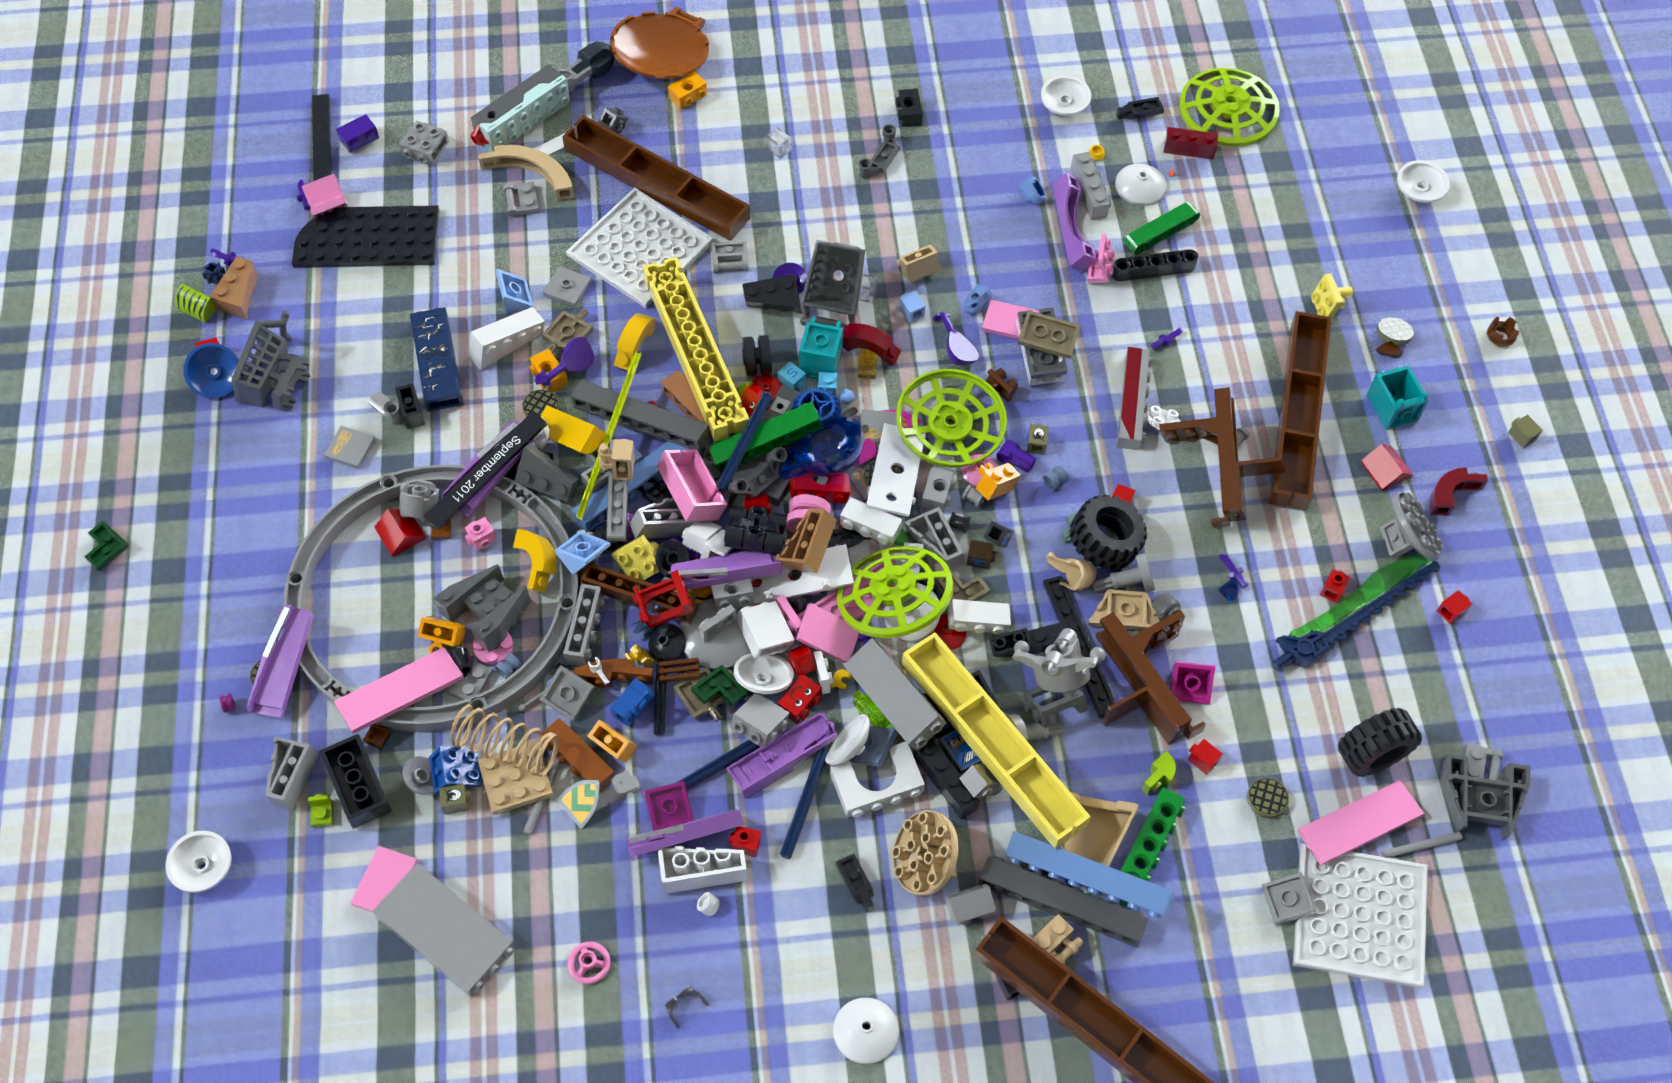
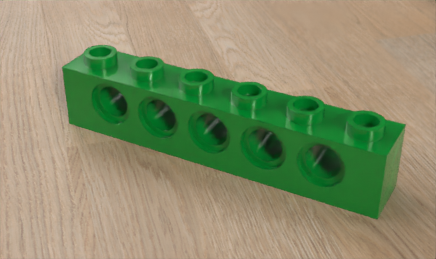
M1162 787L1120 871L1149 882L1151 875L1148 873L1151 868L1155 870L1160 860L1157 855L1159 851L1164 852L1169 842L1165 838L1168 833L1173 834L1177 826L1174 820L1176 816L1181 818L1186 808L1182 805L1185 800L1184 797ZM1161 812H1168L1170 817L1163 816ZM1153 828L1159 829L1162 834L1154 833ZM1148 845L1152 847L1153 851L1149 852L1145 850L1144 846ZM1135 863H1141L1145 868L1139 869ZM1120 900V903H1118L1128 909H1131L1127 907L1128 902Z

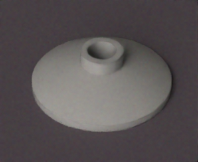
M422 756L409 759L404 764L402 770L405 784L410 790L420 795L434 793L429 759Z

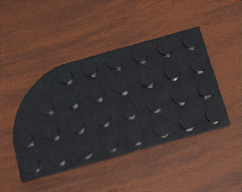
M439 205L335 208L332 212L326 211L324 215L319 214L318 217L311 219L298 233L294 242L292 266L293 268L435 265Z

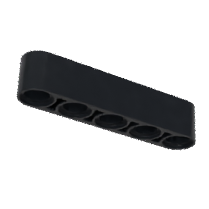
M1187 249L1119 258L1114 263L1112 277L1116 281H1128L1190 273L1195 270L1199 256L1195 250Z

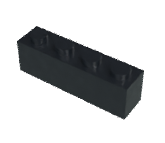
M932 737L924 747L918 751L914 749L913 757L961 820L978 809L980 800L978 797L974 798L959 779L961 775Z

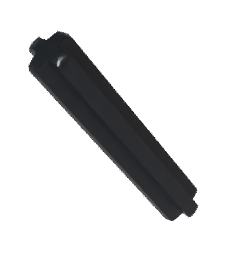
M657 661L653 733L656 736H663L665 733L666 683H661L659 680V662L665 661Z

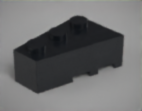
M795 274L742 284L747 307L768 310L776 309L802 314Z

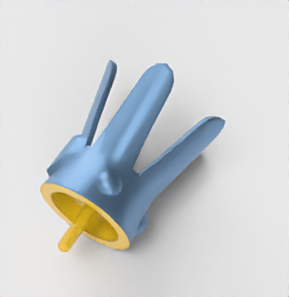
M641 620L631 623V625L637 624L633 630L634 633H638L648 627L646 623L642 624ZM657 626L650 629L648 628L642 635L641 640H643Z

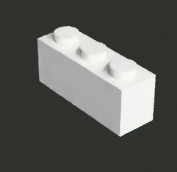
M850 497L840 515V525L848 530L857 531L864 537H871L880 544H887L892 547L902 529V519L882 510L866 507V503Z
M953 599L947 608L948 627L958 632H991L1001 635L1005 634L1011 626L1009 604Z

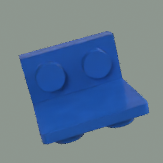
M440 746L429 756L434 794H440L439 788L463 783L466 787L482 786L477 751L471 753L470 748Z

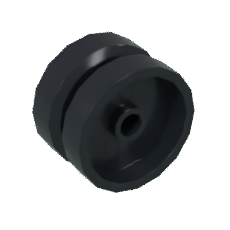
M759 335L757 338L758 347H755L752 336L743 337L742 357L746 377L757 375L758 364L760 365L762 375H772L769 336Z

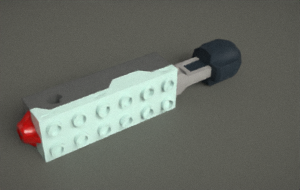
M601 41L587 45L578 51V60L566 69H559L557 71L548 64L471 117L474 130L470 135L472 141L476 145L483 146L489 152L495 151L494 146L509 145L563 106H566L570 102L569 93L574 90L577 84L587 77L594 79L601 77L613 67L615 56L610 45Z

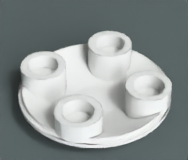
M1152 406L1146 415L1148 422L1159 430V424L1180 422L1177 411H1167L1157 406Z

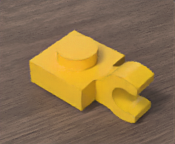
M636 644L630 649L631 653L625 654L630 662L636 661L639 665L643 664L650 667L655 662L643 647Z

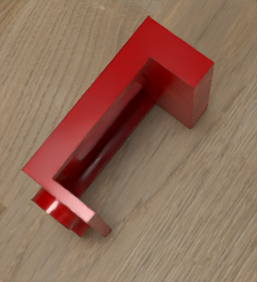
M678 570L670 572L671 579L639 591L636 586L633 587L635 595H632L634 602L641 610L638 612L642 624H647L649 629L694 611L684 580ZM673 590L677 591L681 602L680 606L657 615H651L647 612L646 606L651 599Z

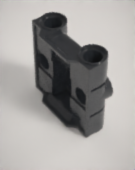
M730 506L728 525H726L724 536L725 547L780 555L784 540L783 532H785L787 520L786 514L770 512L769 521H767L768 511L764 507H751L748 518H746L747 508Z

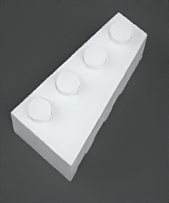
M531 307L471 331L469 357L481 371L543 334L545 321Z
M675 846V848L665 847L658 850L664 894L748 881L744 850H705V848L700 847L684 849L683 846Z

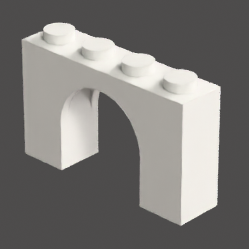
M907 742L891 746L887 756L896 778L890 787L882 791H871L864 788L858 782L850 760L830 767V776L847 818L851 816L853 818L859 817L869 810H880L884 805L890 803L892 805L898 804L904 798H915L924 792V781Z

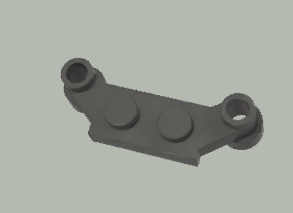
M887 124L883 127L882 135L884 142L872 159L863 158L859 160L858 170L860 171L861 178L867 179L870 175L879 172L884 173L900 151V146L897 145L895 139L896 127L894 125Z
M778 447L767 452V461L745 479H735L733 482L728 483V492L749 495L750 498L757 496L780 477L778 474L781 462L787 459L786 450Z

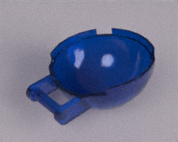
M834 417L821 421L823 429L801 438L797 446L785 449L787 459L782 462L781 478L788 480L806 473L818 477H834L848 471L858 461L863 450L864 433L861 423L855 418L853 419L854 422L847 421L846 417ZM795 460L796 464L790 465V461Z

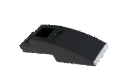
M1064 621L1029 631L1027 628L989 637L993 657H1012L1015 653L1014 645L1018 641L1028 643L1030 647L1029 654L1045 652L1048 646L1054 644L1061 631L1068 628L1067 622Z

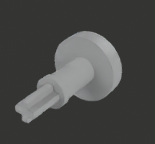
M1145 553L1135 555L1138 567L1110 573L1111 577L1094 581L1092 583L1094 591L1099 592L1113 587L1114 590H1118V588L1143 582L1146 593L1154 591L1155 587Z
M1017 714L1006 716L1027 742L1048 739L1049 735L1065 732L1063 722L1047 724L1048 727L1043 728L1040 723L1025 725L1022 718Z

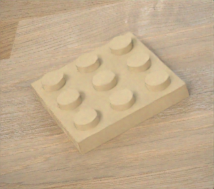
M537 741L528 743L524 760L517 768L513 766V757L517 747L511 749L510 755L503 763L499 762V753L493 754L489 758L483 757L478 759L493 815L554 796L547 774L542 777L538 776L536 768L531 773L527 771L528 760ZM522 745V747H521V749H520V751H519V754H518V757H517V762L519 761V759H520V757H521V754H522V752H523L524 745ZM537 749V751H536V753H535V755H534V758H533V760H532L531 768H532V766H533V764H534V762H535V759H536V757H537L538 749ZM507 750L503 751L502 759L505 756ZM541 758L540 772L542 773L545 770V765Z

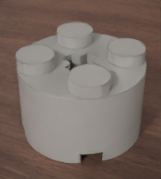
M415 480V484L410 485L409 482L403 483L400 486V515L402 517H413L421 521H427L424 515L439 502V488L436 489L434 483L423 480Z

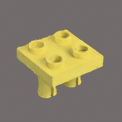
M1325 274L1311 295L1317 314L1332 317L1333 319L1337 311L1345 307L1344 298H1351L1353 290L1350 286L1337 287L1332 274Z
M644 535L611 554L625 575L645 580L659 572L655 562V554L659 545L656 542L649 543Z

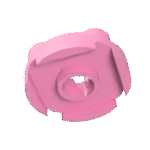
M507 632L508 635L505 640L497 646L496 650L493 649L490 652L486 651L474 640L473 648L478 661L490 666L489 664L493 665L505 661L504 657L509 652L513 653L511 635Z

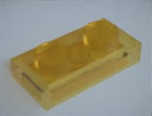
M860 348L857 378L876 379L877 354Z

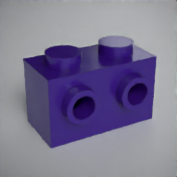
M366 114L336 129L340 142L349 153L379 139L376 126Z

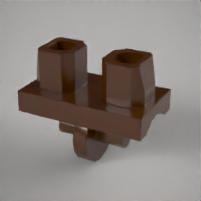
M992 368L988 370L986 382L995 389L999 396H1002L1007 402L1011 401L1013 393L1018 389V383L1014 379L1006 383L1004 379H1006L1007 374L1002 368L995 371Z

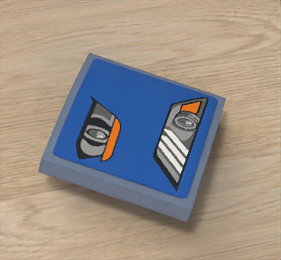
M957 730L939 739L959 773L965 772L972 765L982 762Z

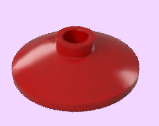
M948 614L940 615L939 622L931 634L936 633L950 650L960 647L966 639L967 631L944 630V628H949Z

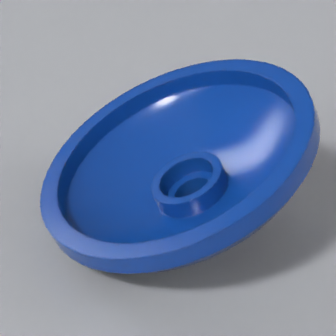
M217 343L199 345L185 359L183 367L185 381L200 396L206 398L224 397L233 391L231 378L239 359L231 349ZM213 368H216L218 371L216 375L211 374Z

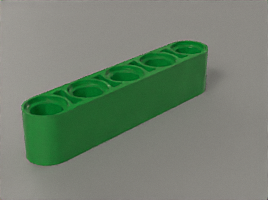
M1185 202L1132 231L1124 238L1123 243L1134 255H1138L1192 225L1200 218L1201 214L1190 202Z

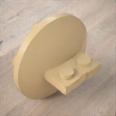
M932 810L917 812L904 821L898 833L891 855L893 857L894 875L905 890L921 896L931 895L939 891L949 879L952 880L957 877V833L948 817L940 812Z

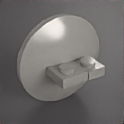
M1400 491L1394 494L1392 502L1395 519L1380 527L1390 557L1395 559L1414 548L1430 561L1439 559L1441 557V548L1444 545L1436 536L1438 533L1436 526L1433 523L1430 524L1423 513L1421 503L1418 500L1414 501L1409 492L1404 493Z
M713 598L699 602L697 604L698 609L691 623L681 622L680 628L685 634L684 654L688 659L698 657L700 667L703 669L708 667L709 670L714 671L721 665L726 669H733L739 658L751 653L736 621L740 610L744 607L734 609L732 605H729L716 612Z

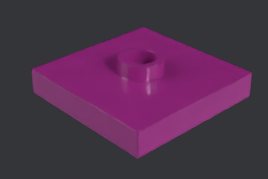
M684 781L643 791L653 831L694 821Z

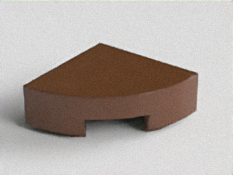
M1391 341L1380 345L1376 349L1380 355L1393 356V358L1400 357L1403 353Z

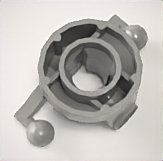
M1065 628L1061 631L1054 644L1046 648V657L1029 654L1030 647L1028 643L1018 641L1014 645L1015 653L1012 659L1014 661H1021L1026 666L1033 668L1035 681L1043 690L1068 692L1084 686L1090 680V668H1094L1097 663L1104 661L1106 653L1102 648L1095 647L1090 651V657H1084L1081 654L1076 632Z

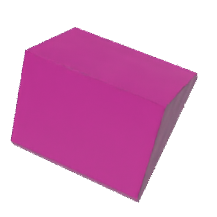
M1175 661L1170 673L1171 692L1178 701L1210 704L1216 666Z

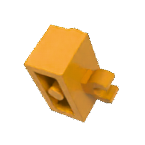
M987 463L985 467L981 465L978 469V473L982 475V478L976 489L989 501L1011 492L1021 475L1009 463L996 468Z
M433 616L421 617L417 637L434 641L429 648V653H433L436 651V647H439V649L445 647L446 649L445 644L450 646L463 645L467 625Z

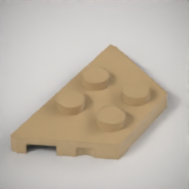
M1108 589L1093 616L1089 619L1088 626L1102 627L1099 623L1100 619L1112 612L1116 614L1126 629L1145 630L1160 622L1152 608L1151 599L1146 592Z

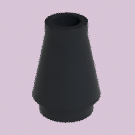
M463 646L452 648L450 656L463 675L470 673L472 667L470 665L468 649Z

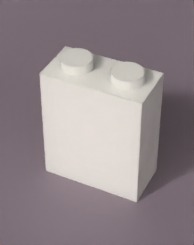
M776 601L770 603L763 602L753 607L746 606L740 610L736 621L754 659L791 649L795 639Z

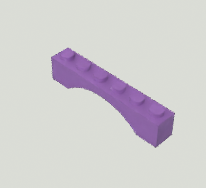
M1065 173L1052 184L1065 241L1068 263L1070 267L1084 271L1096 262L1097 258L1094 246L1088 244L1083 239L1078 228L1077 209L1082 192L1079 178Z

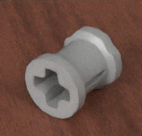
M971 484L966 487L962 495L963 500L971 501L978 508L985 500V497L978 490L974 489Z

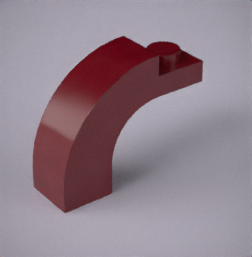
M860 323L841 327L843 328L842 347L847 352L856 348H864L877 354L888 365L893 366L896 364L901 350L892 343L893 337L876 327Z
M1467 467L1453 469L1444 474L1431 493L1429 500L1430 515H1450L1455 507L1453 493L1458 490H1483L1488 482L1487 474H1468Z

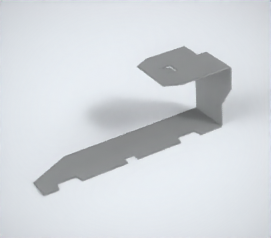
M629 770L614 776L611 780L614 787L599 794L595 811L606 807V803L610 802L612 804L625 798V794L629 792L634 794L640 791L641 786L636 775L633 773V776H631Z

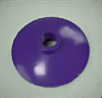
M792 262L780 265L774 271L772 278L795 274L798 293L801 294L804 291L807 279L806 271L800 265Z

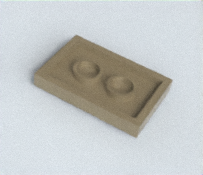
M1028 310L1018 344L1071 359L1081 325Z

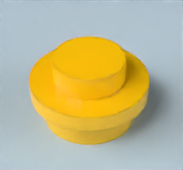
M1093 145L1088 151L1095 161H1100L1105 157L1104 148L1100 145Z

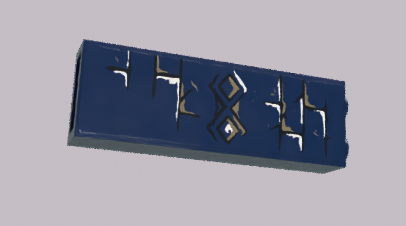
M446 307L411 313L410 319L427 412L464 405Z

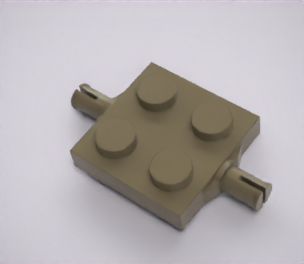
M583 308L578 315H573L563 310L545 330L542 338L552 344L548 348L552 354L557 349L564 351L565 346L571 339L575 337L587 338L591 334L593 326L583 320L589 314L587 310Z
M708 667L700 670V679L683 680L673 686V690L694 721L710 713L715 722H718V719L721 720L722 716L717 708L726 702L719 693L704 705L691 692L692 686L711 673Z

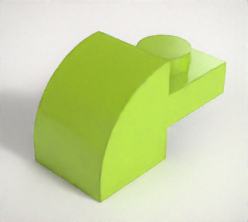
M1167 751L1152 763L1149 770L1152 775L1144 782L1141 790L1148 795L1152 790L1156 792L1162 785L1168 788L1175 775L1176 764L1173 757Z

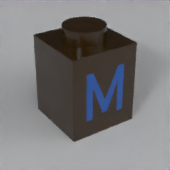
M971 540L967 566L989 569L990 562H995L996 551H993L994 543Z

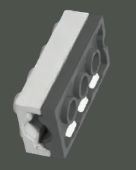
M1054 307L1039 309L1040 314L1056 318ZM1021 311L1017 314L1016 326L1019 337L1028 311ZM1021 345L1029 386L1065 381L1068 370L1064 357Z

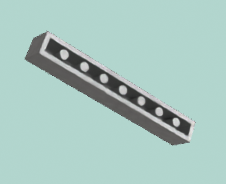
M582 380L570 396L574 408L611 420L620 393ZM628 396L617 422L618 424L690 450L697 449L699 453L711 438L709 426L706 423Z
M997 856L987 857L978 885H988L992 891L1055 916L1059 914L1063 919L1138 948L1149 919L1138 911H1128L1120 904L1105 902L1100 896H1090L1079 888L1067 887L1059 880H1049L1044 878L1041 873L1026 871L1022 866L1018 864L1011 865Z

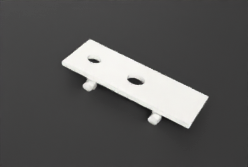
M884 423L880 444H877L878 453L871 485L867 489L868 499L866 507L909 517L911 504L915 505L916 501L913 494L920 462L923 463V459L913 453L904 443L897 426ZM906 436L910 443L922 452L923 443L917 436ZM894 465L901 466L904 472L896 474L891 470V467ZM893 495L896 497V500L889 501L886 496Z
M846 544L826 548L818 573L800 571L802 573L801 577L793 581L788 578V574L793 569H787L782 565V574L750 579L751 584L755 579L762 581L761 586H752L755 605L763 602L777 601V598L782 595L788 599L854 584Z

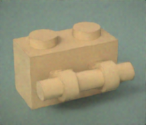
M931 244L903 255L896 260L897 265L901 266L902 273L909 283L941 270L938 252Z
M614 439L613 450H609L604 443L600 444L598 456L600 457L599 465L602 470L612 469L613 480L632 481L635 464L633 441Z
M1059 914L1032 939L1064 965L1066 960L1072 954L1075 955L1079 951V947L1084 943L1079 937L1073 942L1069 940L1074 929ZM1063 945L1066 949L1057 954L1056 951Z

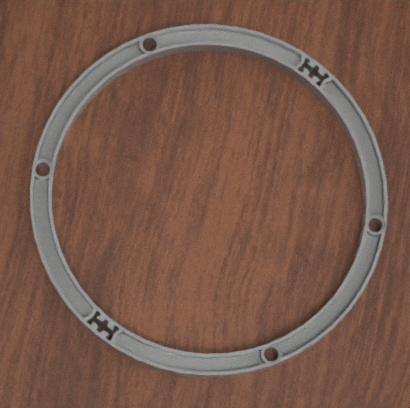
M430 465L404 469L373 480L338 501L318 520L301 543L287 576L283 607L291 605L295 608L306 609L309 586L320 559L337 536L353 521L376 506L400 497V486L405 482H409L410 485L415 484V480H423L434 483L436 489H447L466 466ZM503 477L489 493V496L506 502L526 515L541 530L552 544L554 550L569 540L561 522L552 510L526 487L507 477ZM556 554L560 570V592L554 619L536 651L511 676L493 688L474 697L441 706L406 707L375 724L386 729L405 732L452 729L458 712L468 704L472 705L473 710L478 706H483L482 709L487 716L491 713L497 714L523 698L546 677L565 649L580 591L578 571L572 575ZM308 635L299 665L312 685L335 706V700L354 691L338 681L321 664L314 653ZM469 708L460 716L456 728L461 726L463 720L470 713ZM474 713L473 723L483 719L482 713Z

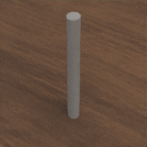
M555 758L548 773L551 786L561 766L557 758ZM546 799L535 803L523 830L524 834L531 835Z
M1460 832L1439 836L1383 850L1381 855L1382 857L1390 858L1462 840V835Z

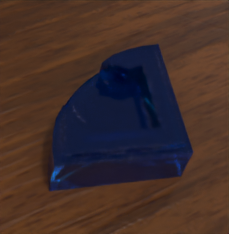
M1235 578L1226 582L1218 590L1230 604L1238 596V583Z

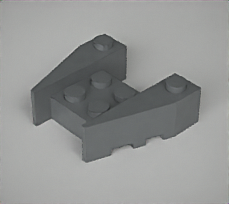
M498 564L448 586L434 597L439 613L449 621L453 622L465 611H468L479 620L471 630L476 643L488 652L505 640L510 627H514L521 611H525L531 602L525 585L513 593L501 584L504 578Z
M1447 753L1440 761V783L1456 832L1461 833L1467 827V821L1501 826V840L1509 837L1514 831L1517 817L1524 804L1526 793L1530 788V766L1509 763L1501 770V781L1468 776V756Z

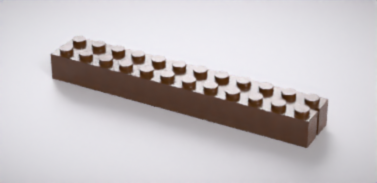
M584 115L574 124V128L571 127L562 136L565 151L625 184L637 188L649 197L729 241L751 219L749 204Z
M1296 311L1291 322L1274 458L1282 457L1286 472L1272 474L1269 504L1284 507L1290 504L1289 508L1306 511L1312 500L1332 317Z
M1000 916L973 952V957L1133 1083H1215L1004 917Z

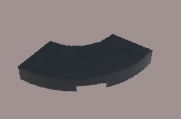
M846 528L833 529L827 548L835 547L836 544H846L847 548L858 545L867 537L862 536L857 531Z

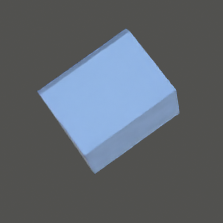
M497 269L496 275L506 314L533 307L526 279Z
M579 531L558 547L555 553L573 575L610 547L611 544L608 541Z

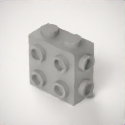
M416 120L413 126L409 128L406 136L400 141V147L403 156L433 166L448 145L449 139L446 130Z
M755 693L734 713L730 728L764 749L769 743L772 744L780 732L786 730L789 724L787 721L789 712L762 695Z

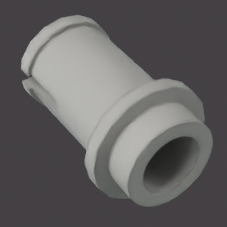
M1245 427L1237 428L1238 446L1249 438L1248 435L1250 433Z

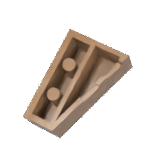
M240 257L235 258L210 295L216 310L247 320L248 308L251 306V295L254 293L258 276L252 261Z
M809 508L795 528L797 529L791 540L788 539L785 544L787 546L781 555L777 554L775 560L781 562L787 569L818 573L837 520L826 510Z

